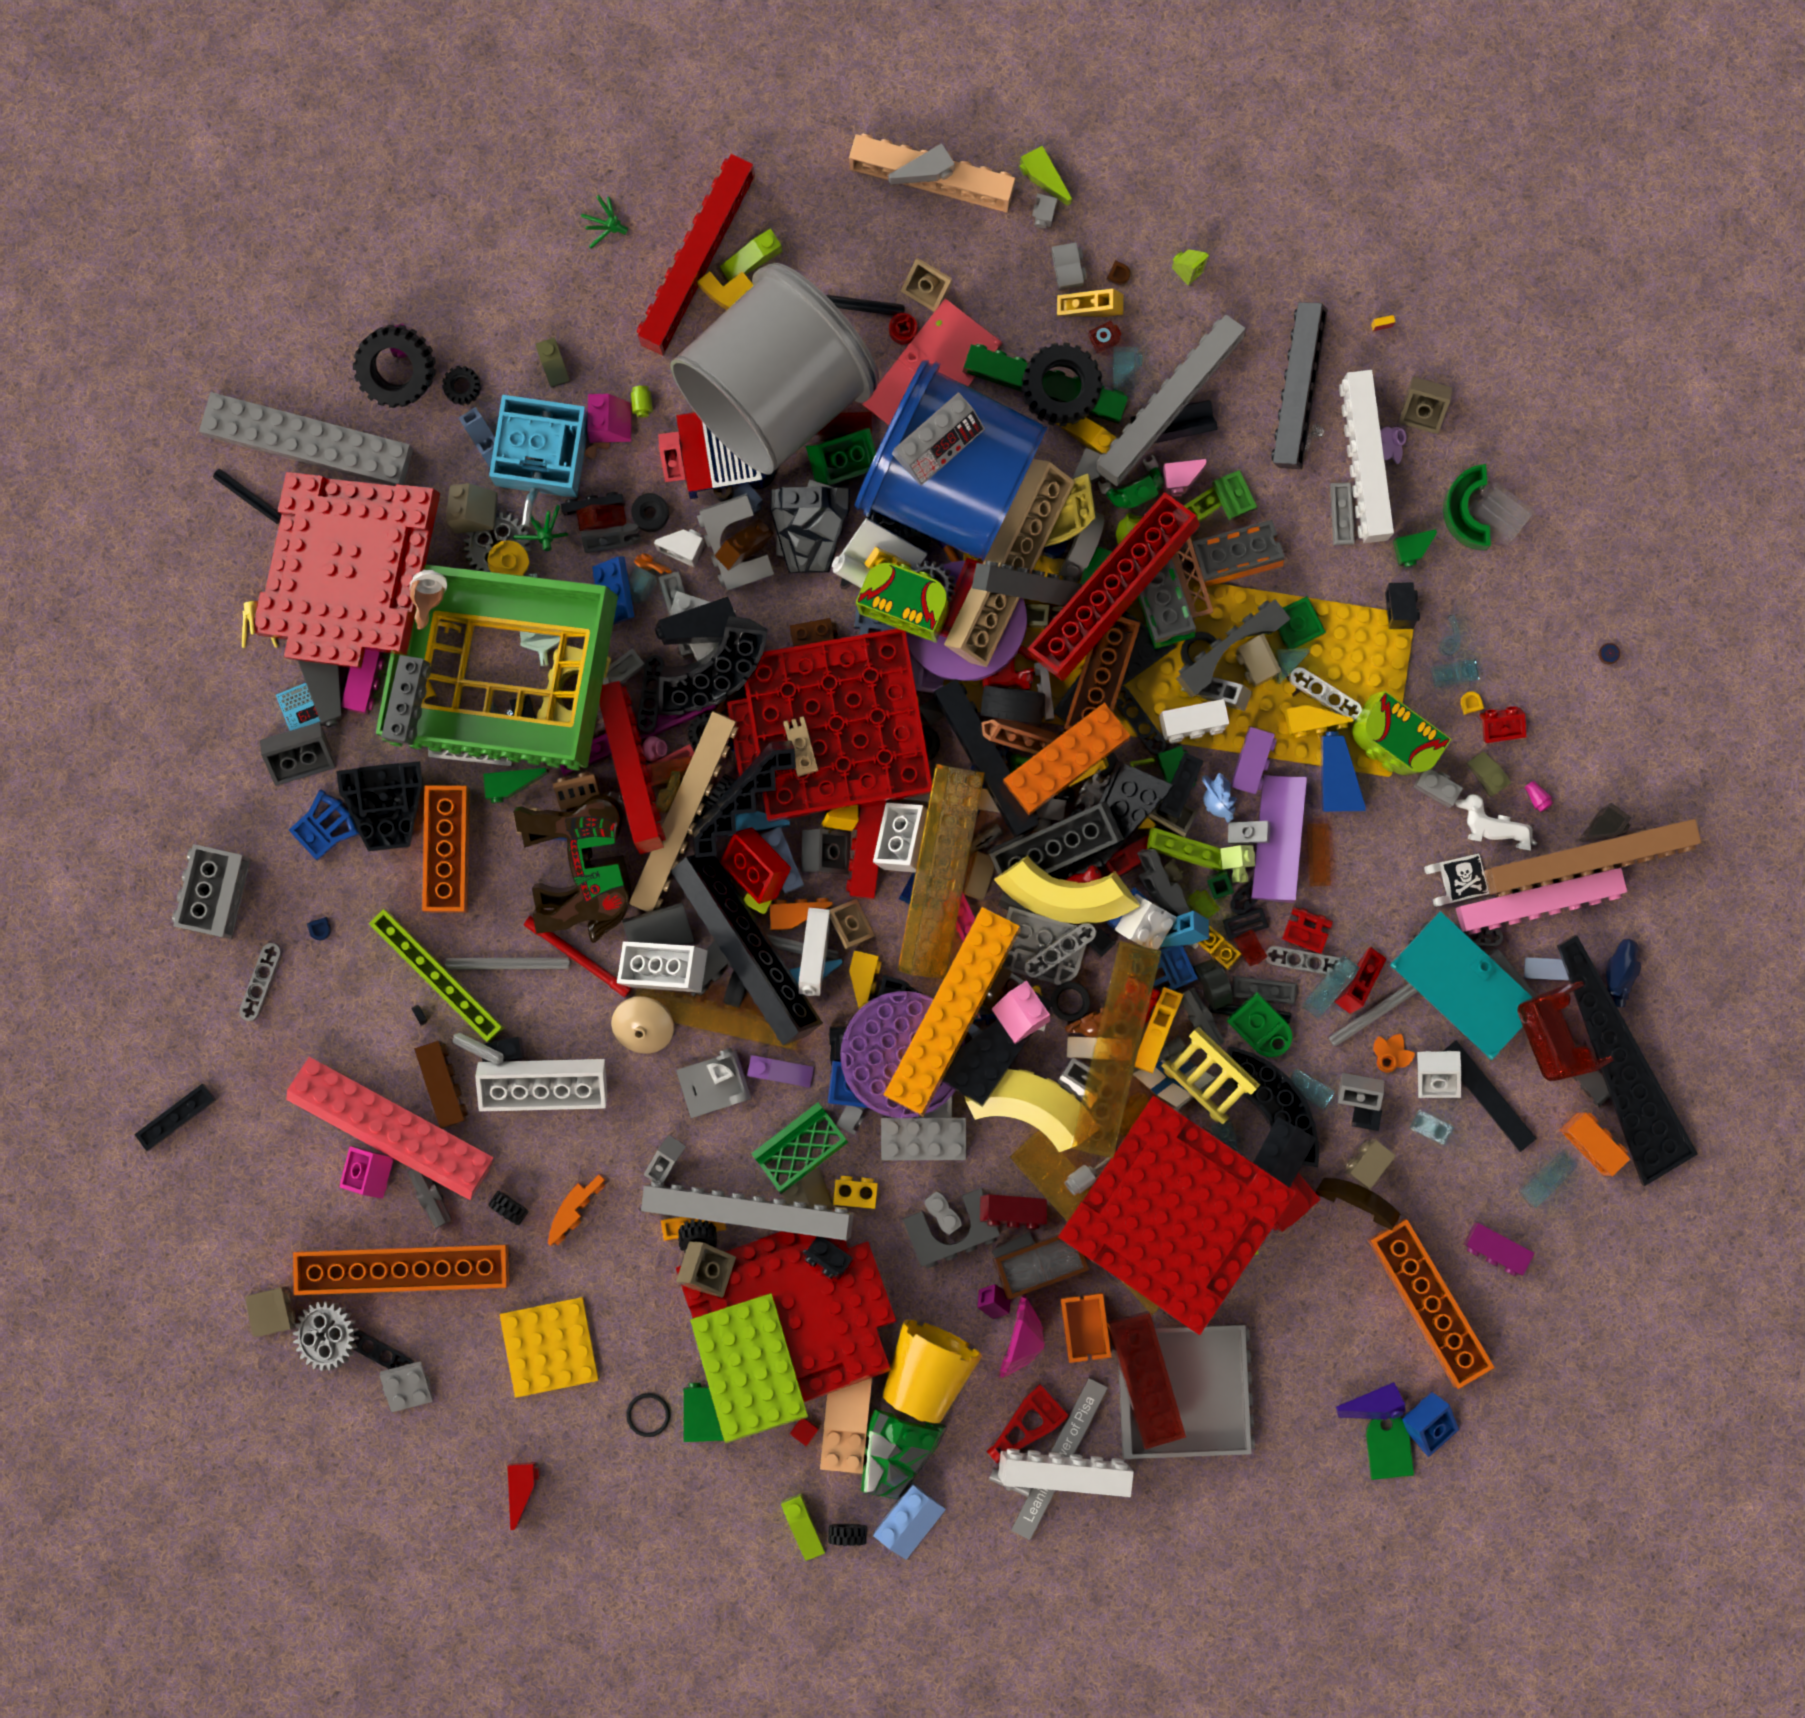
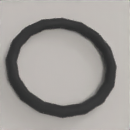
M644 1393L635 1397L630 1402L626 1412L630 1429L643 1437H654L662 1433L670 1420V1410L666 1401L653 1393ZM643 1398H654L665 1409L666 1418L664 1424L658 1430L651 1433L639 1431L631 1421V1410L634 1404Z

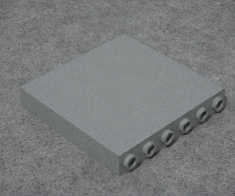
M1244 1324L1207 1325L1201 1335H1198L1187 1326L1117 1329L1123 1459L1251 1454V1449H1255V1439L1250 1433V1427H1254L1253 1414L1249 1412V1406H1253L1252 1393L1248 1391V1384H1252L1251 1371L1247 1370V1363H1251L1250 1350L1246 1349V1342L1250 1341V1333Z

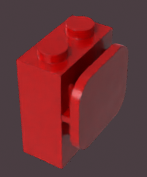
M1299 1173L1290 1187L1296 1194L1272 1228L1274 1231L1278 1229L1280 1232H1283L1321 1200Z

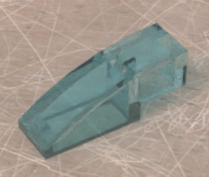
M1562 1150L1519 1193L1532 1208H1537L1562 1184L1578 1165Z

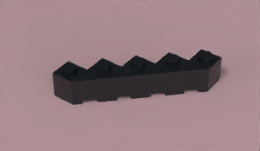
M792 740L770 742L692 828L693 850L696 858L717 856L715 836L736 834L735 814L756 812L755 792L776 791V770L796 769L795 748Z

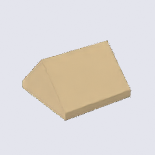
M916 258L901 292L935 312L951 289L952 278L921 259Z
M857 899L830 909V919L845 950L875 936Z

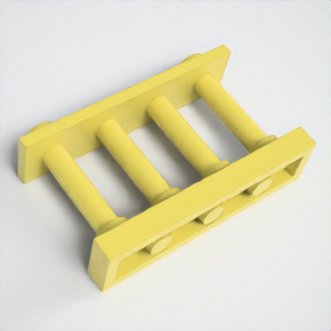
M1198 1027L1189 1035L1192 1043L1173 1063L1170 1060H1166L1161 1066L1168 1077L1174 1078L1210 1112V1116L1214 1121L1224 1124L1230 1118L1225 1112L1244 1092H1248L1251 1095L1260 1084ZM1202 1048L1207 1053V1058L1187 1077L1179 1068L1197 1049ZM1213 1063H1218L1223 1068V1072L1202 1092L1194 1083ZM1228 1078H1233L1238 1082V1087L1218 1107L1210 1097Z

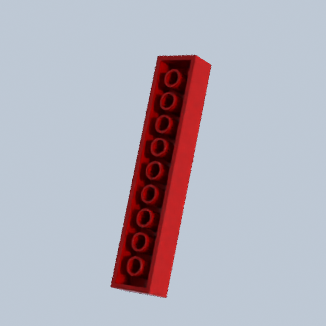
M730 154L728 159H724L720 168L722 170L720 176L714 178L711 185L713 189L710 195L707 194L702 202L704 207L701 213L697 212L693 219L694 226L691 231H687L683 240L685 244L682 250H677L674 257L675 263L673 267L668 268L665 274L666 281L664 285L658 287L655 294L657 298L654 304L651 303L646 311L648 316L645 322L641 321L637 328L641 346L662 356L699 287L697 281L705 275L755 178L753 164L733 154Z
M1164 492L1028 647L1032 658L1061 681H1064L1200 526L1197 516Z

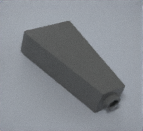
M297 660L321 725H326L327 727L337 725L338 721L342 720L339 667L337 665Z

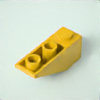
M1309 705L1289 708L1284 711L1289 736L1295 735V738L1308 736L1307 732L1315 731L1316 734L1326 733L1328 728L1336 727V730L1349 728L1348 724L1353 722V718Z
M854 950L849 972L858 1008L860 1009L868 1002L870 994L875 992L877 982H874L873 979L875 973L879 974L882 962L878 961L879 956Z

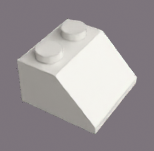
M683 529L656 539L654 542L657 551L694 568L705 547L703 538L700 537L701 534L692 529L689 532Z
M1460 1051L1417 1052L1418 1098H1461Z

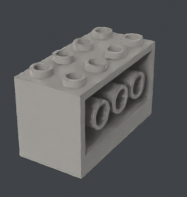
M193 844L187 853L189 863L187 869H184L182 874V881L184 883L183 888L179 890L177 895L179 904L177 910L173 912V926L232 939L251 858Z

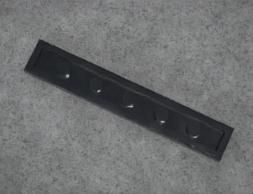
M1457 1040L1441 1051H1460L1461 1081L1519 1152L1523 1151L1537 1139Z

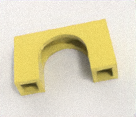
M566 645L564 661L581 660L583 649ZM558 649L555 650L553 655L554 664L548 673L549 682L545 690H550L552 686ZM607 656V662H606V667H605L604 678L607 677L608 668H609V665H610V662H611V658L608 657V656ZM562 668L558 691H562L565 682L570 677L579 674V668ZM542 696L543 704L542 708L538 710L537 719L545 720L549 697ZM557 698L553 721L569 722L572 711L564 706L562 698Z

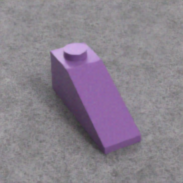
M751 1055L747 1076L810 1088L814 1067Z

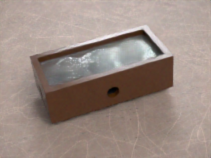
M1058 1235L992 1259L1006 1299H1013L1089 1270L1084 1255L1058 1238Z

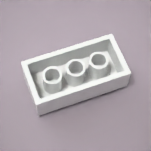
M623 942L617 983L632 988L702 992L707 950L685 945Z

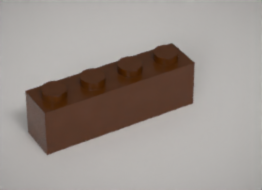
M435 1041L414 1048L439 1127L443 1129L467 1121L468 1110L465 1103L461 1104L459 1096L462 1095L459 1084L454 1082L453 1076L456 1074L452 1063L448 1064L446 1056L449 1055L446 1044H442L441 1041Z

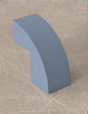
M475 407L460 416L459 420L490 467L495 437Z

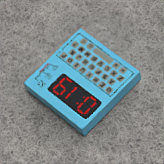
M306 683L276 694L290 731L320 722Z

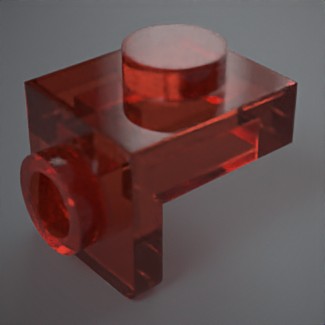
M1252 929L1234 938L1242 957L1250 967L1261 963L1268 957Z

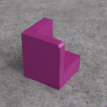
M994 1284L979 1289L977 1308L990 1318L995 1319L1010 1314L1011 1299H1006L1004 1290Z

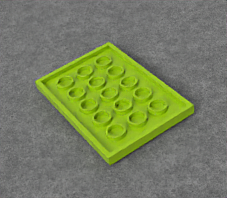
M772 1293L690 1319L725 1443L808 1417Z

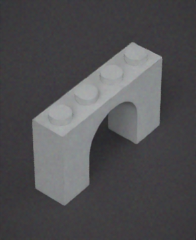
M747 493L699 510L700 515L697 518L700 527H705L707 535H704L707 547L712 546L714 554L711 555L714 567L719 566L721 574L718 575L721 587L726 586V589L730 590L774 575L767 552L746 559L729 571L715 557V554L721 548L720 537L723 530L733 522L754 515Z

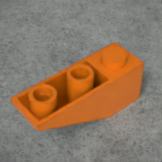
M817 898L816 902L808 903L807 899H796L795 903L788 904L787 900H775L774 904H770L771 931L793 930L807 921L809 908L829 909L833 906V902H828V898Z

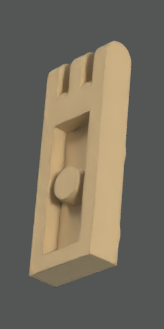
M804 716L800 717L801 726L797 725L796 718L792 719L794 728H790L788 721H784L788 741L792 740L795 748L798 777L818 771Z

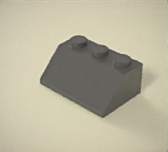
M320 722L260 740L261 756L275 786L335 768L327 737Z

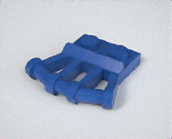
M322 789L317 793L309 811L289 829L292 835L317 861L335 847L338 842L360 835L352 815L350 816L349 811L343 806V801L327 795L326 791ZM322 801L331 805L317 819L314 817ZM337 810L341 817L325 829L321 824ZM346 821L349 832L333 838L331 834Z
M1183 945L1165 947L1156 953H1130L1133 971L1131 976L1146 983L1143 975L1161 967L1166 975L1148 983L1145 992L1149 994L1152 992L1150 988L1166 981L1170 984L1168 989L1175 990L1198 979ZM1140 958H1158L1159 963L1141 970Z

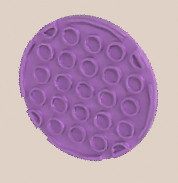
M965 561L944 564V570L949 569L950 575L955 577L952 583L957 582ZM935 576L934 579L941 583V585L945 588L946 584L944 583V581L938 576ZM1019 598L987 667L971 664L944 645L947 638L941 635L937 643L906 632L909 651L924 669L943 679L950 681L957 679L958 682L987 678L1006 667L1017 655L1027 630L1026 606L1024 599Z
M897 991L880 995L867 1002L856 1012L843 1035L840 1054L845 1080L854 1095L864 1105L882 1115L895 1118L921 1116L886 1098L884 1093L933 1001V998L927 995L909 991ZM963 1040L960 1048L965 1045V1040ZM941 1082L925 1114L943 1105L953 1095L955 1089Z

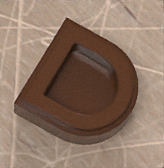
M1115 260L1106 280L1117 285L1127 283L1131 275L1129 267Z

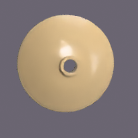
M639 996L626 999L617 1006L612 1016L611 1026L616 1039L633 1052L649 1054L660 1051L668 1045L674 1033V1021L671 1013L663 1004L652 998Z

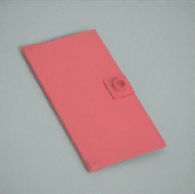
M945 298L879 382L872 397L862 405L887 425H890L914 374L923 360H929L931 364H934L935 361L941 363L938 372L968 387L975 376L962 371L971 344H982L987 347V350L995 352L1002 345V342ZM938 320L942 321V324L940 326L936 325V322Z

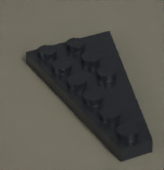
M1035 992L1044 1007L1049 1011L1053 1003ZM995 1021L958 1050L942 1082L983 1108L1033 1033L1015 1044L1000 1021Z

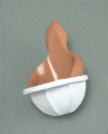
M423 570L417 573L410 582V597L417 607L415 621L418 630L423 629L428 624L429 611L439 605L447 589L446 578L433 570Z

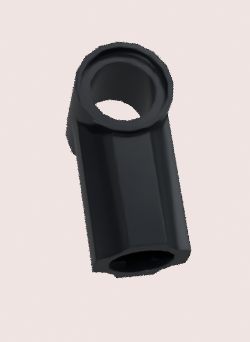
M830 1026L831 1066L832 1061L841 1062V1043L847 1026Z

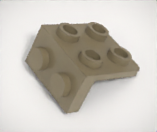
M286 1286L246 1296L245 1302L253 1336L259 1337L296 1328V1316L290 1305L292 1298Z

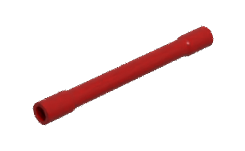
M530 915L523 926L536 934L534 919ZM553 932L536 934L604 981L624 998L632 990V987L618 984V977L610 974Z

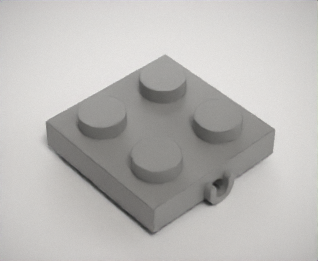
M421 1361L380 1372L379 1376L383 1385L382 1390L384 1391V1396L387 1397L391 1412L433 1402L429 1387L430 1379L429 1376H426Z

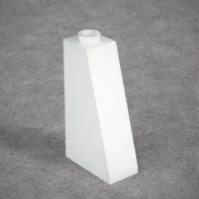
M808 909L799 976V994L820 996L830 936V910Z

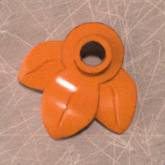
M642 553V555H637L634 563L642 569L651 571L653 568L660 574H663V572L672 573L669 567L653 560L654 557L649 554Z
M1402 1034L1393 1035L1387 1041L1378 1036L1373 1044V1051L1377 1056V1067L1385 1073L1394 1071L1396 1067L1403 1068L1408 1066L1415 1056L1414 1052L1404 1050ZM1385 1058L1390 1060L1389 1066L1383 1064Z

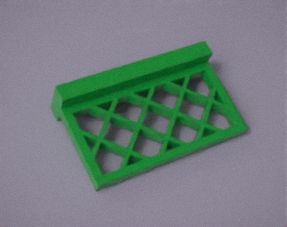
M817 1102L751 1154L780 1194H782L845 1146L848 1141L827 1112ZM826 1119L828 1121L827 1130H817L818 1125ZM812 1134L810 1144L801 1143L804 1135ZM816 1134L825 1135L824 1144H814ZM830 1135L839 1136L841 1139L834 1145H828ZM795 1147L793 1156H784L787 1148ZM800 1147L809 1148L807 1157H798ZM813 1148L822 1149V1153L818 1158H811ZM772 1160H778L776 1169H768L766 1165ZM783 1160L792 1161L790 1170H781ZM797 1161L805 1162V1167L801 1171H795ZM779 1175H789L788 1180L780 1186L778 1183Z

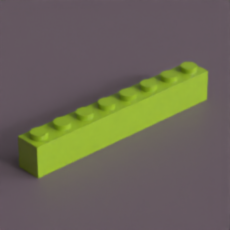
M383 909L369 923L486 1042H491L505 1028L388 910Z

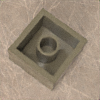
M1365 1140L1358 1148L1360 1152L1358 1156L1352 1157L1345 1165L1347 1170L1344 1173L1367 1189L1372 1188L1396 1157L1394 1153L1377 1140Z

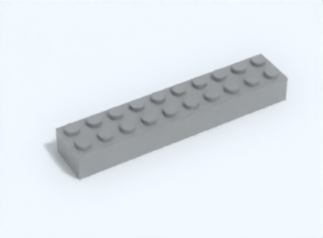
M210 392L199 432L204 437L391 486L404 484L413 453V448L410 444Z

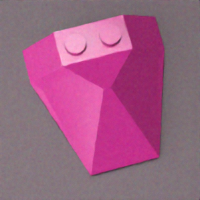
M1025 1294L1020 1297L1016 1311L1017 1319L1007 1355H1004L998 1375L1000 1378H1005L1028 1365L1045 1346L1043 1327Z

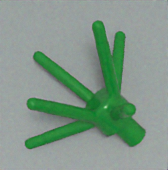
M600 195L596 197L609 216L606 221L583 213L581 214L582 218L603 224L586 226V230H606L589 245V248H593L610 232H619L626 235L628 227L622 225L618 217L614 216L610 197L606 198L608 207Z
M560 505L556 506L551 522V512H546L544 528L541 527L539 521L535 520L531 514L530 521L537 530V535H514L513 538L538 540L543 545L544 551H550L552 549L550 542L554 538L568 536L567 532L552 534Z

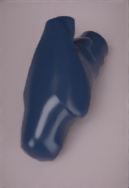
M1623 939L1619 943L1614 955L1609 958L1606 966L1607 990L1617 1007H1626V999H1629V993L1641 971V963L1637 961L1639 946L1637 942L1631 939Z

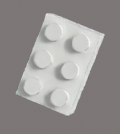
M1224 699L1162 711L1159 716L1163 738L1165 741L1169 740L1170 743L1180 742L1187 736H1190V739L1200 738L1207 732H1210L1211 735L1220 734L1229 725Z
M886 803L873 863L883 870L921 873L934 813L923 805Z

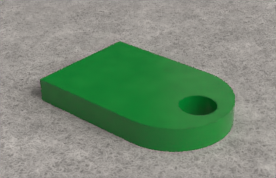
M1258 992L1227 1019V1022L1262 1056H1280L1291 1045L1292 1031L1289 1024ZM1280 1038L1284 1041V1045L1281 1048H1275L1272 1042Z
M1400 1417L1396 1419L1389 1418L1392 1426L1388 1430L1381 1428L1380 1422L1382 1419H1371L1367 1425L1366 1443L1371 1480L1414 1476L1410 1437Z

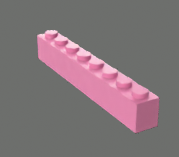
M1618 868L1456 908L1461 931H1468L1469 935L1481 932L1482 927L1488 926L1489 930L1502 927L1501 923L1507 921L1509 925L1522 922L1521 918L1529 917V920L1541 918V913L1544 912L1554 915L1562 913L1561 908L1569 907L1570 911L1582 908V903L1589 902V906L1602 903V898L1608 897L1609 901L1622 898L1621 894L1627 892L1622 869Z

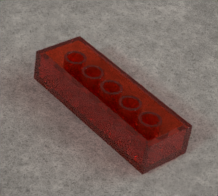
M1144 1311L1107 1322L1143 1448L1146 1450L1186 1438L1150 1312Z

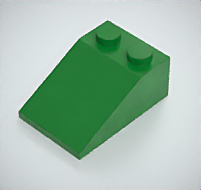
M870 428L832 437L806 446L815 481L828 486L868 472L876 455Z

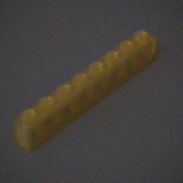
M637 988L635 997H648L660 1002L671 1013L674 1023L795 1051L797 1049L798 1040L782 1045L769 1023L765 1020V1017L757 1016V1011L745 1009L743 1013L736 1011V1007L727 1004L722 1008L717 1007L714 1001L704 999V1003L695 1002L696 997L684 995L682 999L675 997L676 993L663 990V994L656 993L655 989Z

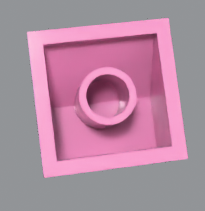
M1206 459L1164 464L1161 472L1164 479V492L1173 499L1181 498L1182 494L1188 491L1203 472Z
M1027 981L1009 991L992 1008V1011L1015 1044L1050 1022L1049 1012Z

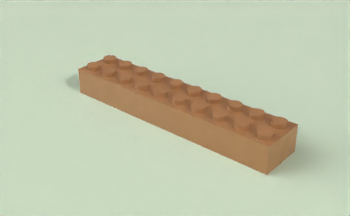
M1696 819L1493 867L1485 870L1484 874L1489 895L1495 894L1497 898L1513 894L1512 890L1515 889L1516 893L1533 889L1532 885L1535 884L1539 888L1554 884L1553 880L1560 883L1574 879L1573 875H1577V878L1594 874V870H1597V873L1615 869L1614 865H1617L1618 868L1627 867L1635 864L1634 860H1637L1639 864L1654 860L1655 855L1660 859L1676 854V850H1678V854L1695 850V845L1702 842Z

